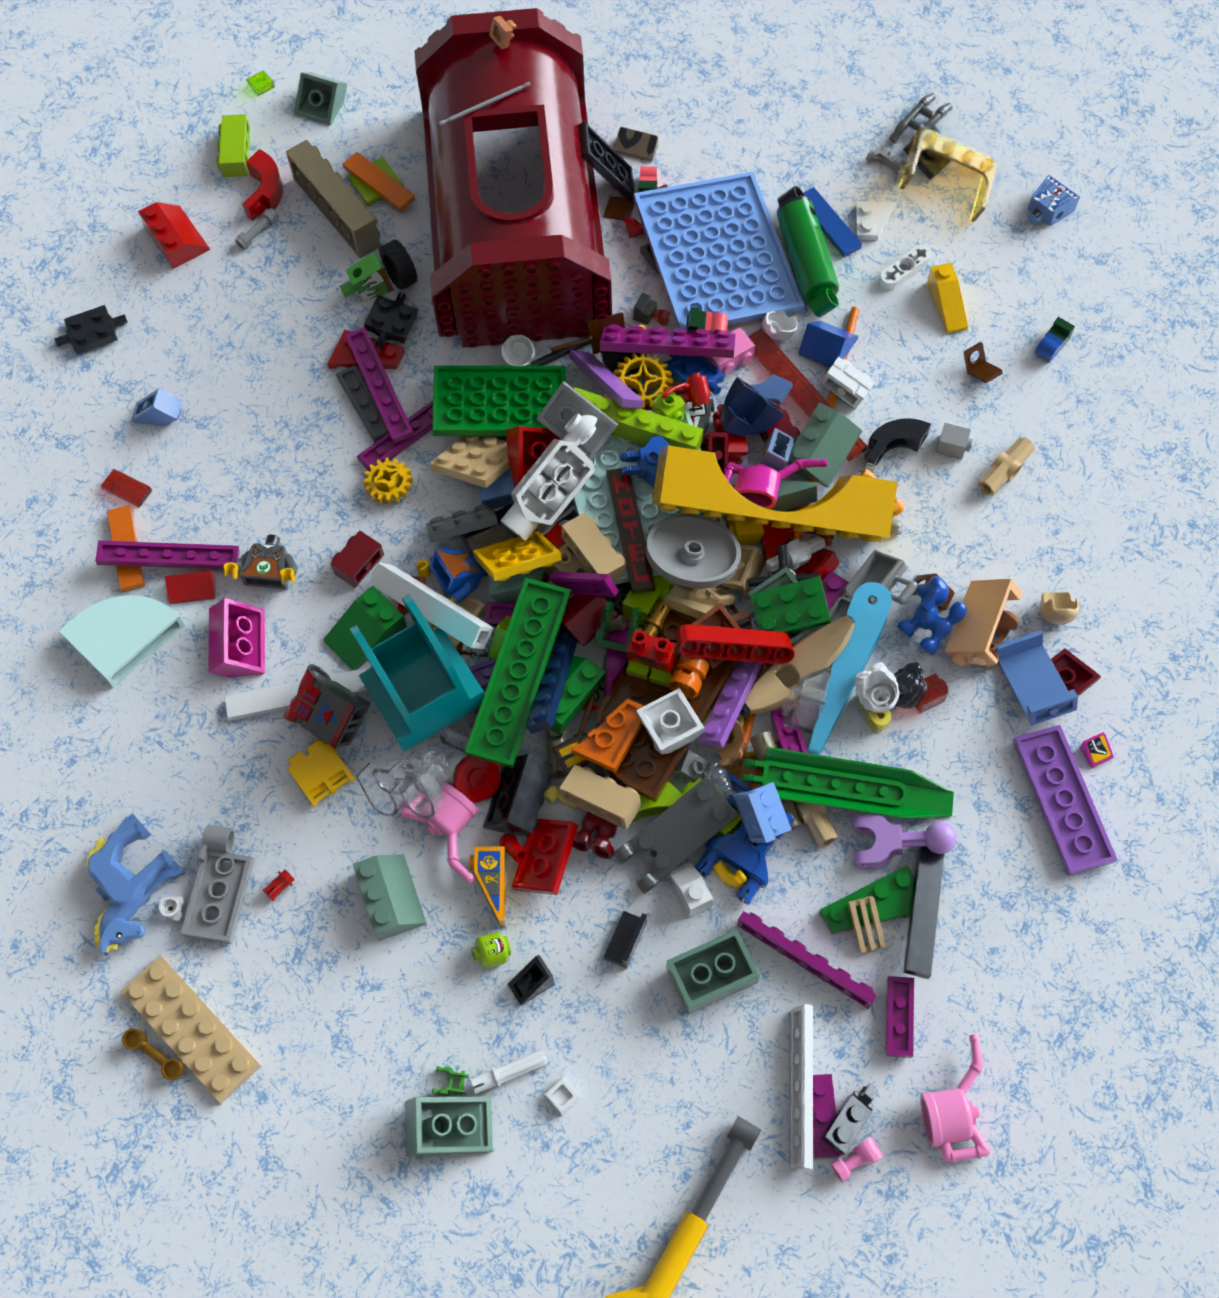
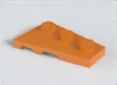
M626 699L606 717V721L596 730L593 729L587 734V738L571 748V752L616 773L643 725L636 710L644 706Z

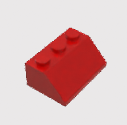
M155 202L138 211L145 229L173 269L210 250L181 206Z

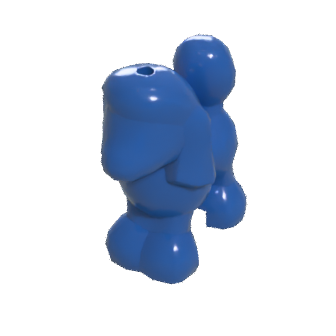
M933 576L926 584H918L916 594L922 599L921 603L915 608L913 618L902 620L897 625V628L910 637L919 628L932 631L931 637H926L919 644L931 655L936 654L943 638L950 634L953 625L962 621L967 613V606L963 602L958 601L951 606L946 618L939 616L937 606L944 604L949 595L947 583L939 576Z

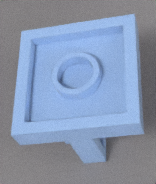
M774 782L733 795L750 842L767 843L775 840V836L791 830Z

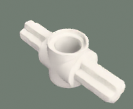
M817 536L807 542L799 539L789 542L787 544L788 568L794 570L806 564L811 559V554L825 548L824 538ZM778 555L765 562L766 569L771 573L779 568Z

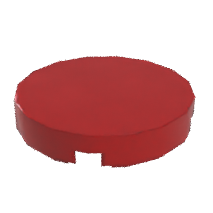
M471 756L462 758L456 765L453 773L454 788L474 803L491 798L498 790L501 782L498 764Z

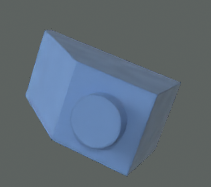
M158 388L136 403L132 421L141 424L166 426L180 417L182 400Z

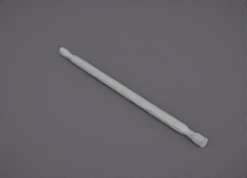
M527 82L522 86L513 88L455 114L446 120H442L438 124L442 126L447 122L458 119L516 93L525 87H529L531 83Z

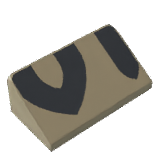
M620 127L614 150L617 153L653 161L659 146V137Z

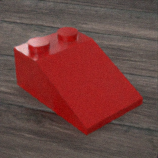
M517 426L507 429V455L514 487L518 485L554 439L560 440L548 428Z

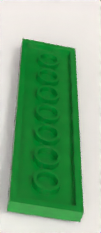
M525 577L472 729L465 755L513 769L535 697L541 685V679L544 676L571 596L570 589Z

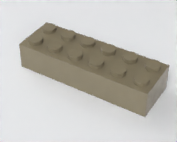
M306 139L287 150L286 155L294 181L356 255L362 258L381 246L379 240L381 234L376 226L378 223L376 216L373 212L367 211L361 198L357 199L350 185L346 186L343 183L341 175L332 170L330 162L326 158L323 159L318 148L315 145L312 146Z

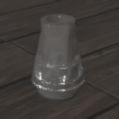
M719 762L703 771L704 776L708 777L726 800L736 794L725 766H719Z

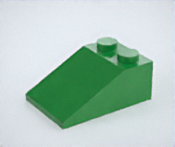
M372 586L351 604L323 641L353 671L360 668L368 659L350 628L357 625L370 648H373L407 628L404 616Z

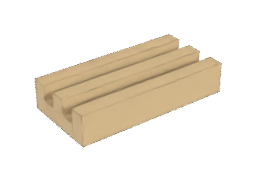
M869 896L847 902L859 952L865 953L868 950L872 951L879 947H886L874 897ZM866 903L869 905L877 942H874ZM858 905L860 906L868 944L866 945L864 944L855 907Z

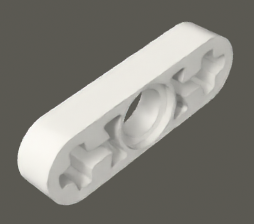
M922 245L916 246L881 272L880 286L886 290H893L924 268L930 260L931 252L929 248ZM905 264L908 265L911 269L908 271H903L900 269L899 266Z

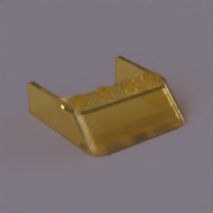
M920 127L915 133L899 188L904 190L913 178L922 150H930L982 175L970 221L975 222L987 205L996 171L995 161L983 152L929 127Z

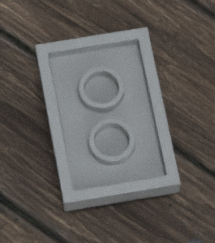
M562 382L537 417V420L559 438L563 439L568 433L564 428L576 413L581 416L592 415L597 417L596 424L594 425L596 427L594 434L586 443L578 445V448L592 461L619 424L566 382Z

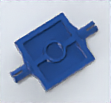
M668 355L672 359L664 361L668 365L665 371H671V377L679 384L688 381L687 376L700 372L701 377L706 375L709 390L714 395H718L721 392V387L717 384L723 382L725 375L703 356Z

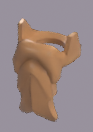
M737 720L732 728L735 734L733 741L726 743L723 748L712 747L717 751L721 759L719 766L735 764L743 757V750L746 747L743 725Z

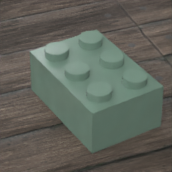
M737 929L666 961V969L688 1015L757 984L760 977Z

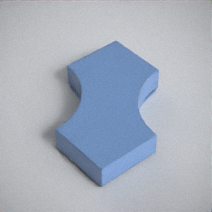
M773 374L767 381L751 386L769 401L782 404L792 389L793 384Z

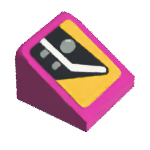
M1104 732L1083 741L1079 747L1092 768L1114 758Z

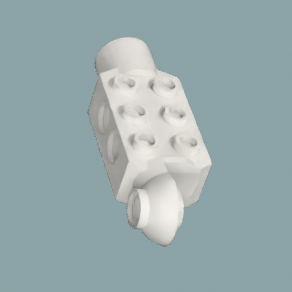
M576 413L564 428L568 432L562 440L554 439L510 493L514 504L500 521L524 541L530 537L540 523L552 525L595 472L593 462L585 456L586 454L578 448V445L586 443L596 430L594 425L596 424L597 417L592 415L581 416Z

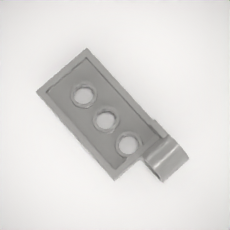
M208 824L204 830L202 846L198 857L200 865L180 933L184 937L232 944L254 862L252 857L231 854L235 838L233 828ZM224 861H231L232 867L229 871L221 872L219 870L220 865ZM217 885H225L226 890L221 896L213 895V890ZM214 908L219 910V915L215 920H207L206 915L209 910Z

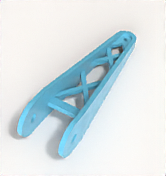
M864 583L856 589L846 615L854 619L855 627L846 647L832 664L808 748V753L821 754L856 686L855 676L865 669L881 637L892 604V597L889 590L880 583ZM874 597L877 603L870 604L868 598Z

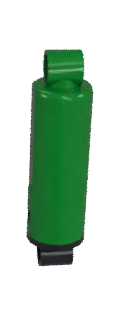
M794 186L778 197L777 218L801 297L810 305L813 313L821 318L839 306L836 296L839 291V283L814 204L810 198L805 197L803 191L798 186Z

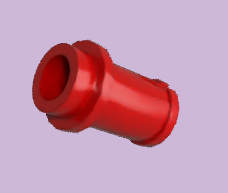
M507 833L500 838V846H505V851L515 862L520 863L527 858L528 851L519 844L515 835Z
M285 869L282 872L279 871V875L262 889L272 901L289 885L293 886L292 882L295 879Z

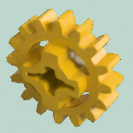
M386 457L384 463L378 459L377 466L370 464L371 472L365 471L364 473L366 479H363L366 493L367 495L370 494L373 501L378 498L379 504H382L384 500L387 501L388 505H391L392 500L400 503L399 497L407 498L406 491H412L411 484L413 483L411 470L406 468L405 462L399 464L397 458L390 462L389 458Z

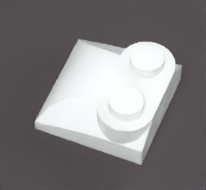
M680 688L636 710L653 740L655 749L660 754L671 753L694 741L704 732V726Z

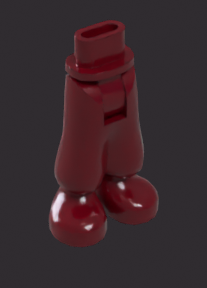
M610 774V777H609V778L613 779L618 785H620V786L626 788L624 785H622L620 782H618V781L612 776V774ZM587 812L581 821L582 829L575 834L572 847L579 851L587 852L591 846L593 853L603 859H611L615 851L609 839L615 836L618 826ZM598 831L596 837L592 842V836L594 832Z

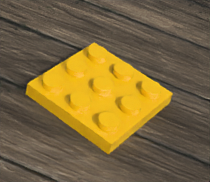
M538 530L534 531L526 541L518 536L473 550L475 560L494 581H506L513 575L528 574L535 568L550 567L555 562L562 560L560 551Z

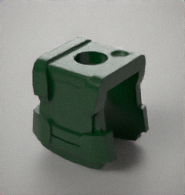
M608 601L606 606L602 608L601 627L596 630V644L600 647L626 652L635 630L642 631V627H639L641 608L635 607L633 609L627 642L624 643L608 639L614 613V602Z

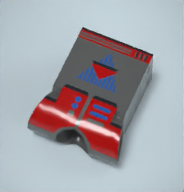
M310 664L300 681L297 695L291 700L283 717L290 722L301 724L303 728L336 749L352 743L371 703L338 682L332 681L322 668Z

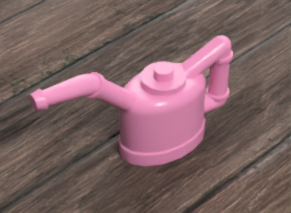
M427 782L421 786V789L408 803H405L401 810V816L425 823L428 826L426 831L432 836L435 833L439 836L443 834L447 836V862L452 870L465 879V882L471 884L475 879L474 876L459 863L457 835L479 813V809L466 796L448 783L443 782L437 788L432 783ZM428 794L432 795L421 808V812L415 810Z
M978 1034L969 1036L972 1063L969 1065L970 1068L957 1088L936 1092H923L920 1095L922 1117L928 1141L932 1148H941L942 1158L945 1162L955 1163V1161L973 1158L981 1159L990 1154L988 1144L975 1126L976 1118L979 1117V1110L977 1106H973L971 1101H968L966 1096L974 1080L982 1072L983 1060ZM970 1139L975 1144V1147L958 1150L951 1148L952 1143L969 1141Z

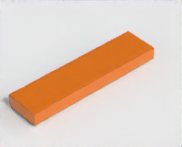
M354 153L342 163L343 169L398 211L402 212L415 201L414 194L360 153Z
M130 505L107 510L112 541L137 542ZM116 566L122 592L145 587L142 567Z

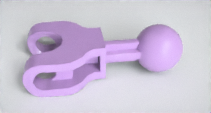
M878 814L860 815L852 819V827L855 832L872 835L876 839L875 844L870 849L859 851L855 854L854 865L859 869H882L894 857L904 856V847L927 846L930 851L936 854H945L950 852L957 842L954 828L945 822H935L926 831L902 833L901 824L892 825Z

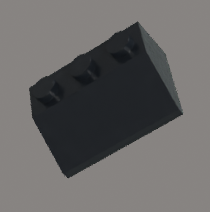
M513 504L495 511L498 525L459 535L467 551L471 552L474 556L473 550L518 537L500 521Z
M528 753L516 757L513 769L502 766L500 772L501 782L498 790L492 797L483 828L517 836L531 834L537 826V815L544 803V793L546 786L551 780L550 773L553 765Z

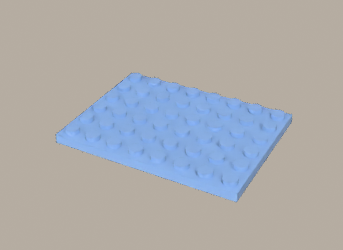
M753 172L634 193L633 200L678 328L686 329L687 313L690 307L699 308V311L724 313L728 316L727 325L762 319L771 311L779 312L784 310L785 314L804 310V302Z

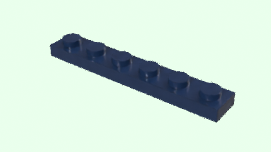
M563 627L559 629L526 726L531 734L552 728L578 642Z

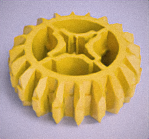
M633 353L632 360L626 356L624 363H618L619 370H615L614 374L629 386L630 389H635L638 392L639 397L643 400L641 409H645V406L650 408L655 397L669 389V386L672 385L673 380L669 378L672 373L668 370L665 371L668 366L667 363L660 365V357L654 360L653 354H650L648 358L645 357V353H641L640 357ZM639 368V372L637 374L630 375V377H626V375L630 371ZM647 369L652 370L656 375H651ZM642 374L643 380H645L644 389H642V384H640ZM660 387L654 394L646 396V392L649 389Z

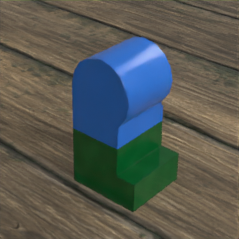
M1057 317L1045 337L1040 341L1035 353L1051 362L1070 340L1075 326Z

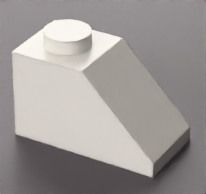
M691 862L676 868L669 874L689 918L712 908L713 897L702 876Z

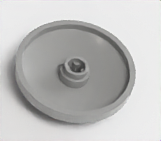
M679 514L664 518L652 527L646 541V556L652 568L666 580L688 588H711L727 582L736 573L741 559V548L735 535L723 524L701 515Z

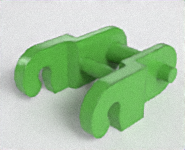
M436 1067V1071L449 1073L450 1078L448 1088L445 1090L432 1089V1093L449 1096L450 1092L456 1093L458 1097H461V1094H466L463 1086L465 1078H469V1075L465 1074V1071L458 1073L453 1072V1069L449 1067ZM454 1077H459L457 1089L452 1088Z

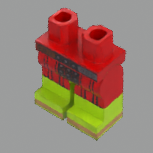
M635 630L626 650L627 657L629 658V665L626 669L627 674L646 681L649 677L650 682L669 688L668 682L673 671L676 670L678 662L677 644L670 642L669 639L657 638L646 634L644 631Z

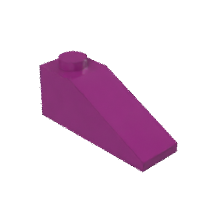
M615 631L614 634H609L608 639L626 643L629 631ZM607 648L605 659V697L611 693L612 685L617 678H620L623 672L622 669L629 661L626 652Z

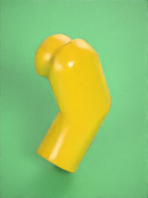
M720 861L712 868L725 885L740 888L742 887L741 884L747 881L746 876L741 870H738L733 875L723 861Z

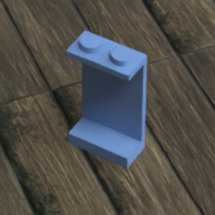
M1041 630L1027 633L1023 637L1011 641L1007 640L996 645V652L999 655L998 664L1031 726L1077 710L1078 696L1074 689L1067 690L1043 646V633Z

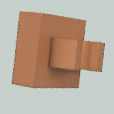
M501 16L494 17L489 36L501 49L509 47L510 39L514 37L513 29L517 26L512 20L505 21Z

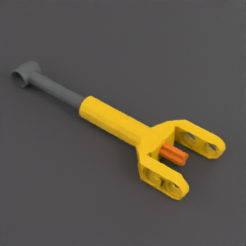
M740 1116L737 1117L727 1135L731 1141L694 1206L692 1213H684L646 1284L634 1289L606 1295L605 1298L671 1297L709 1227L705 1222L745 1148L749 1151L752 1149L761 1132L760 1128Z

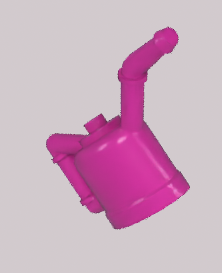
M796 459L792 464L778 472L764 464L744 467L729 462L724 468V476L731 484L733 475L735 473L738 474L736 485L732 487L752 503L766 509H771L776 505L782 479L803 468L827 467L828 460Z

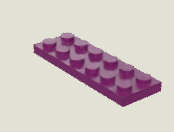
M613 324L604 327L600 340V351L734 358L735 333L721 330L717 333L709 332L705 329L687 331L684 328L665 330L663 327L643 329L641 326H631L630 328H623L620 325Z

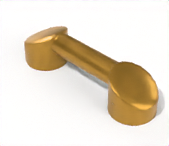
M131 1028L124 1032L122 1036L123 1046L134 1051L141 1050L162 1066L161 1074L165 1079L175 1081L183 1075L184 1063L178 1059L168 1058L151 1045L143 1031Z

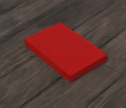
M537 818V826L531 834H528L524 848L528 851L527 858L518 864L512 888L517 891L557 895L578 824L571 821Z

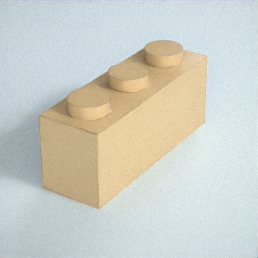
M584 512L562 525L563 540L588 573L609 574L613 582L624 576L626 565L624 557L621 553H616L611 540L607 535L603 536L594 518L590 519L587 513Z
M574 765L560 786L563 800L626 830L641 808L640 796L636 790L631 787L624 788L609 777L603 778L596 775L588 767L581 768Z

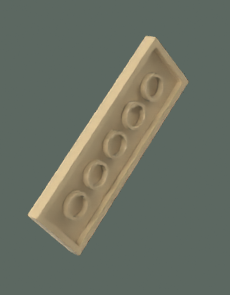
M161 955L120 991L219 1103L222 1104L261 1067L256 1059Z

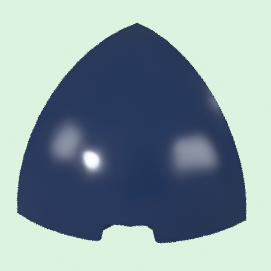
M736 377L722 407L721 424L724 431L728 433L749 436L762 433L773 427L785 414L772 401L759 394L758 390L739 377Z

